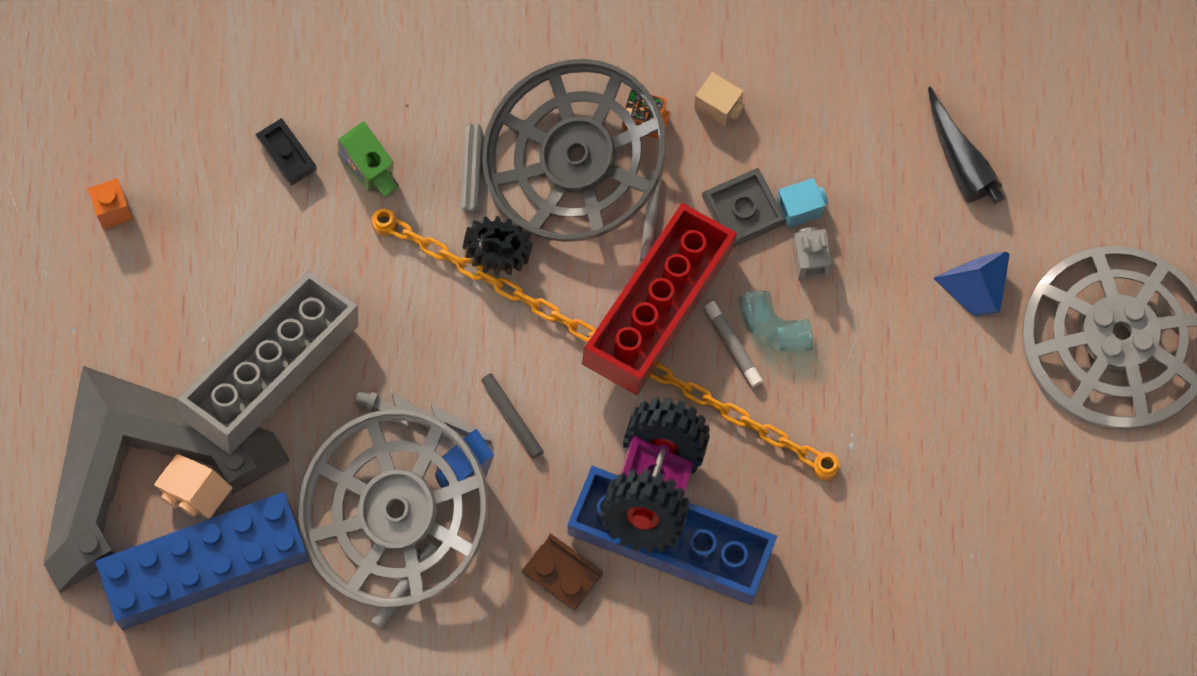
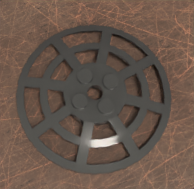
M589 59L564 60L549 64L530 73L519 81L503 97L494 110L483 142L482 164L485 180L491 196L499 208L516 225H519L527 232L544 239L561 242L584 241L597 238L616 230L632 219L645 206L656 190L667 156L665 124L657 103L645 86L623 69L603 61ZM589 72L609 76L610 79L603 94L589 91L567 93L561 75ZM549 80L555 98L548 100L538 107L526 122L510 114L513 107L529 91ZM621 83L629 86L642 98L652 114V119L636 126L629 112L620 103L615 101ZM592 102L599 105L591 119L581 116L574 117L570 103ZM556 108L559 109L562 121L554 125L548 133L536 128V125L548 113ZM610 110L614 111L623 120L628 131L611 137L603 127ZM504 124L519 133L514 149L515 169L496 173L495 150L499 133ZM657 131L659 139L658 160L655 173L650 181L636 175L641 161V138ZM530 138L541 144L540 162L525 166V149ZM632 143L631 164L629 170L626 171L614 165L615 150ZM575 148H585V155L581 160L572 161L570 159V154ZM546 174L555 184L546 200L535 192L528 180L529 178ZM607 177L621 182L620 186L611 195L598 202L595 191L596 186ZM519 182L526 196L535 205L540 207L530 222L523 219L510 206L502 193L500 185ZM629 187L644 192L628 212L606 226L603 225L600 211L607 209L617 202L627 192ZM570 191L582 192L586 207L566 208L557 205L565 192ZM551 214L563 217L588 216L591 231L563 234L550 232L541 227Z

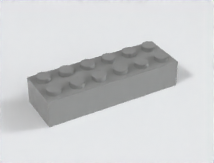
M308 271L178 398L180 418L230 455L359 326L358 305Z

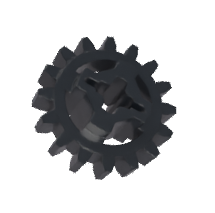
M485 216L482 223L474 220L472 227H467L462 249L466 250L465 258H473V267L483 266L482 272L486 273L489 269H492L495 276H499L500 271L504 270L508 275H512L513 268L521 271L523 264H528L533 243L529 242V233H521L522 227L519 225L512 226L511 219L501 222L500 217L496 216L494 221H490Z

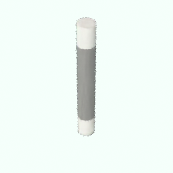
M716 302L708 303L704 307L705 311L752 388L760 385L763 382L761 376Z

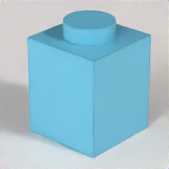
M812 178L779 189L777 203L786 218V226L789 229L823 217L828 199L822 186L818 187L815 179Z

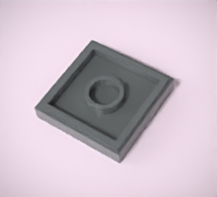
M759 168L702 192V198L713 219L737 233L734 247L786 224V218Z

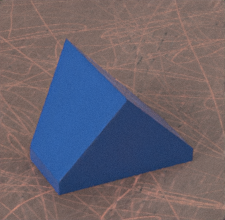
M1005 251L981 256L933 279L972 315L977 317L1000 313L1010 253Z

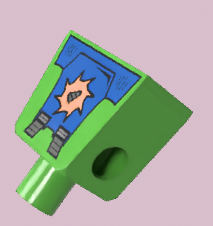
M364 121L338 139V156L367 191L376 186L386 198L399 189L400 186L391 176L394 168L393 160ZM370 165H375V166H377V167L371 168V167H369V166H370Z

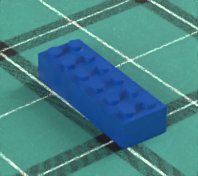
M591 466L567 524L569 536L749 605L753 604L777 539L776 535L689 503V511L682 536L679 541L677 540L675 546L671 548L667 545L666 551L659 552L658 548H654L653 553H646V549L641 547L639 552L632 550L633 545L627 544L624 547L619 544L620 539L618 537L614 540L609 537L610 530L604 531L602 527L603 521H600L601 508L607 489L613 478L617 479L618 475Z
M281 492L96 560L95 562L115 622L123 631L310 560L285 492Z

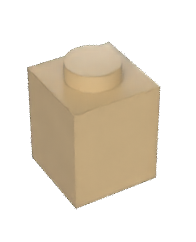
M712 72L695 95L694 108L726 127L731 118L736 120L745 106L742 103L744 91Z

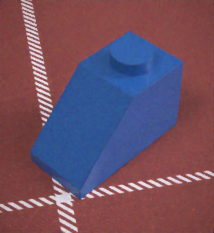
M475 429L463 439L479 460L486 479L494 454L478 429ZM457 445L442 456L452 468L458 482L475 475L471 464ZM437 466L435 477L441 488L449 486L447 478Z

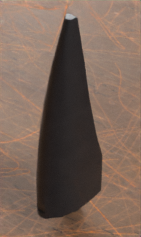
M930 86L928 94L937 135L947 163L967 203L977 201L989 195L994 204L1001 202L1005 197L999 188L1003 185L986 158L955 125Z

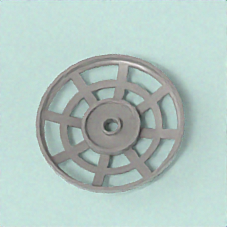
M1120 246L1096 247L1078 252L1062 260L1048 271L1036 286L1027 304L1022 329L1025 358L1030 372L1040 389L1055 405L1067 414L1087 424L1105 429H1143L1162 423L1177 415L1197 395V374L1183 363L1188 348V327L1197 326V313L1184 314L1176 298L1160 283L1167 272H1169L1190 291L1197 302V288L1182 271L1152 253ZM1105 254L1130 255L1150 261L1157 266L1149 277L1131 270H1110ZM1092 257L1097 272L1078 281L1068 292L1050 285L1054 278L1067 267L1082 259ZM1114 279H1129L1140 282L1144 286L1136 297L1119 294ZM1101 281L1106 296L1094 305L1076 297L1086 287ZM1155 291L1168 303L1174 313L1173 316L1157 318L1155 312L1147 305ZM1043 295L1060 304L1054 319V339L1035 344L1034 318L1038 303ZM1070 308L1084 315L1085 319L1082 325V332L1065 336L1064 321L1067 310ZM1115 326H1124L1129 331V338L1124 340L1118 339L1113 334V328ZM1178 328L1179 344L1175 357L1159 346L1161 330ZM1084 345L1088 354L1095 360L1088 373L1075 362L1069 352L1070 348ZM1058 352L1067 370L1081 382L1071 399L1062 393L1051 381L1040 362V356ZM1151 357L1167 367L1157 378L1147 383H1142L1139 367L1147 363ZM1106 368L1115 371H1126L1129 386L1110 385L1099 381V378ZM1175 374L1190 385L1186 393L1174 403L1159 411L1148 413L1145 394L1162 387ZM1092 390L1114 397H1132L1135 416H1109L1091 411L1082 405Z
M404 409L376 411L351 420L335 431L321 445L311 460L304 476L299 496L298 519L301 538L316 570L332 587L345 596L361 603L379 607L414 605L439 595L453 585L468 569L477 555L485 535L488 521L489 497L486 479L479 460L467 442L455 430L442 421L420 412ZM410 421L429 426L430 430L424 445L410 441L386 442L380 423ZM365 428L368 429L374 446L357 456L345 471L327 463L332 454L344 441ZM442 434L450 438L461 449L472 466L474 476L458 482L450 465L441 455L435 452ZM409 451L420 455L412 472L395 469L390 452ZM378 457L382 473L375 476L368 484L354 477L366 463ZM431 461L443 472L449 482V486L433 491L428 482L423 479ZM323 475L338 483L332 503L333 523L314 528L313 499L319 477ZM479 488L480 519L473 543H470L458 536L463 519L462 495ZM349 489L361 496L358 506L359 516L344 520V500ZM453 499L454 515L451 528L448 530L435 522L437 504ZM401 500L404 503L405 511L401 517L394 518L391 514V506L395 501ZM363 529L367 536L374 541L366 557L362 556L354 547L347 533ZM428 534L443 542L433 555L419 563L416 544L420 543ZM337 536L344 552L355 564L360 566L349 583L343 580L328 564L320 550L318 541ZM387 547L403 549L406 562L405 568H388L377 565ZM451 547L466 556L448 578L435 587L424 591L421 573L437 564L449 552ZM371 573L387 578L408 577L411 596L381 597L368 594L360 589Z

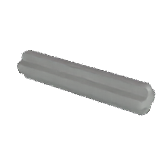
M468 124L465 127L461 202L462 212L477 213L479 210L482 126L478 124Z

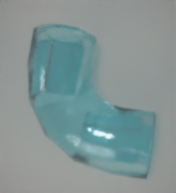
M754 291L739 297L741 312L747 328L761 344L784 352H800L813 349V337L808 318L793 321L779 318L773 309L771 293L769 291Z

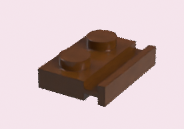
M550 533L548 539L539 547L522 569V574L575 612L599 578L603 576V571Z

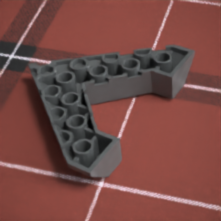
M83 366L44 566L61 593L98 572L96 560L115 554L103 531L107 521V512L111 501H113L120 479V470L129 447L146 448L173 457L179 454L188 459L216 466L225 481L233 487L231 489L233 493L290 460L274 433L259 427L229 455L180 418L178 399Z

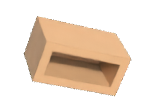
M179 454L175 455L154 484L163 493L161 499L175 509L179 507L191 517L199 514L207 519L212 517L233 488L213 469Z

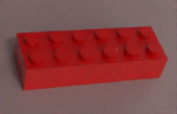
M681 203L585 345L582 365L637 396L733 251L737 233L690 206Z

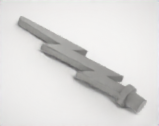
M358 391L355 399L356 404L365 406L366 410L370 412L374 410L404 409L433 417L442 421L450 428L466 435L477 429L432 404L433 415L393 392L394 405L378 397L379 394L375 392L367 394ZM394 421L406 429L409 428L407 421ZM478 429L485 442L489 443L490 435ZM442 434V437L450 441V438Z

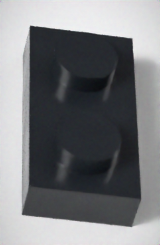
M282 118L255 134L261 146L290 186L317 170L316 164Z

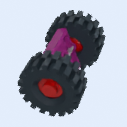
M652 398L650 405L647 401L640 403L639 408L635 407L624 436L623 448H626V456L621 472L617 479L613 478L610 482L600 513V521H603L602 527L604 531L610 530L608 536L613 540L618 537L620 539L619 544L624 547L627 544L633 545L632 550L639 552L640 547L645 548L646 553H653L654 548H658L659 552L666 551L667 545L672 548L682 536L689 511L688 497H684L690 474L695 473L698 466L700 467L703 462L710 437L708 435L710 429L709 425H704L706 419L703 415L696 416L697 409L691 407L689 410L684 408L686 403L680 400L677 405L672 403V398H665L664 402H660L659 398Z

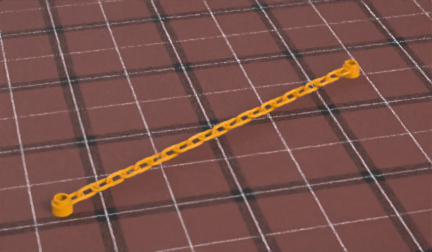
M382 208L373 214L371 218L372 227L378 235L389 236L392 234L399 239H409L420 245V249L437 260L446 259L455 264L460 273L476 281L484 280L493 285L494 290L498 294L511 301H522L531 306L532 312L550 322L558 321L567 326L572 335L585 342H588L596 331V328L580 319L571 320L560 314L559 308L541 298L533 299L524 294L522 288L506 278L497 279L488 273L482 272V265L475 266L480 269L476 271V275L466 271L463 268L467 266L466 262L472 265V259L459 258L450 253L446 245L434 238H423L412 232V228L405 222L397 219L395 213L390 209ZM386 216L389 218V221L387 223H380L379 219ZM397 224L406 228L402 231L403 235L395 231ZM429 242L442 248L439 250L440 255L427 249L430 245ZM503 283L516 289L513 292L514 296L501 290L504 286ZM540 303L554 310L550 313L551 317L537 310L541 307ZM578 324L592 331L588 333V337L575 331L578 329ZM660 363L657 365V368L668 373L663 376L664 379L653 373L651 374L650 378L661 384L670 383L681 389L683 395L691 401L702 406L708 404L719 410L721 416L739 427L747 426L759 433L762 440L774 447H785L797 454L800 461L813 468L815 476L820 480L829 481L837 476L840 463L834 454L829 452L821 453L807 445L799 446L790 441L785 432L770 424L761 425L750 419L749 413L732 403L723 404L712 398L710 391L694 382L685 383L674 377L673 372ZM691 387L706 394L702 396V400L689 394L692 391ZM729 408L744 415L740 417L741 422L727 415L730 413ZM768 429L782 436L779 438V443L765 436L769 433ZM807 451L817 456L814 463L803 457L807 455ZM825 460L830 461L833 467L831 469H824L821 466V462Z

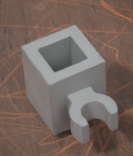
M815 227L801 229L798 233H794L792 247L798 280L830 275L832 261L826 229L817 230Z

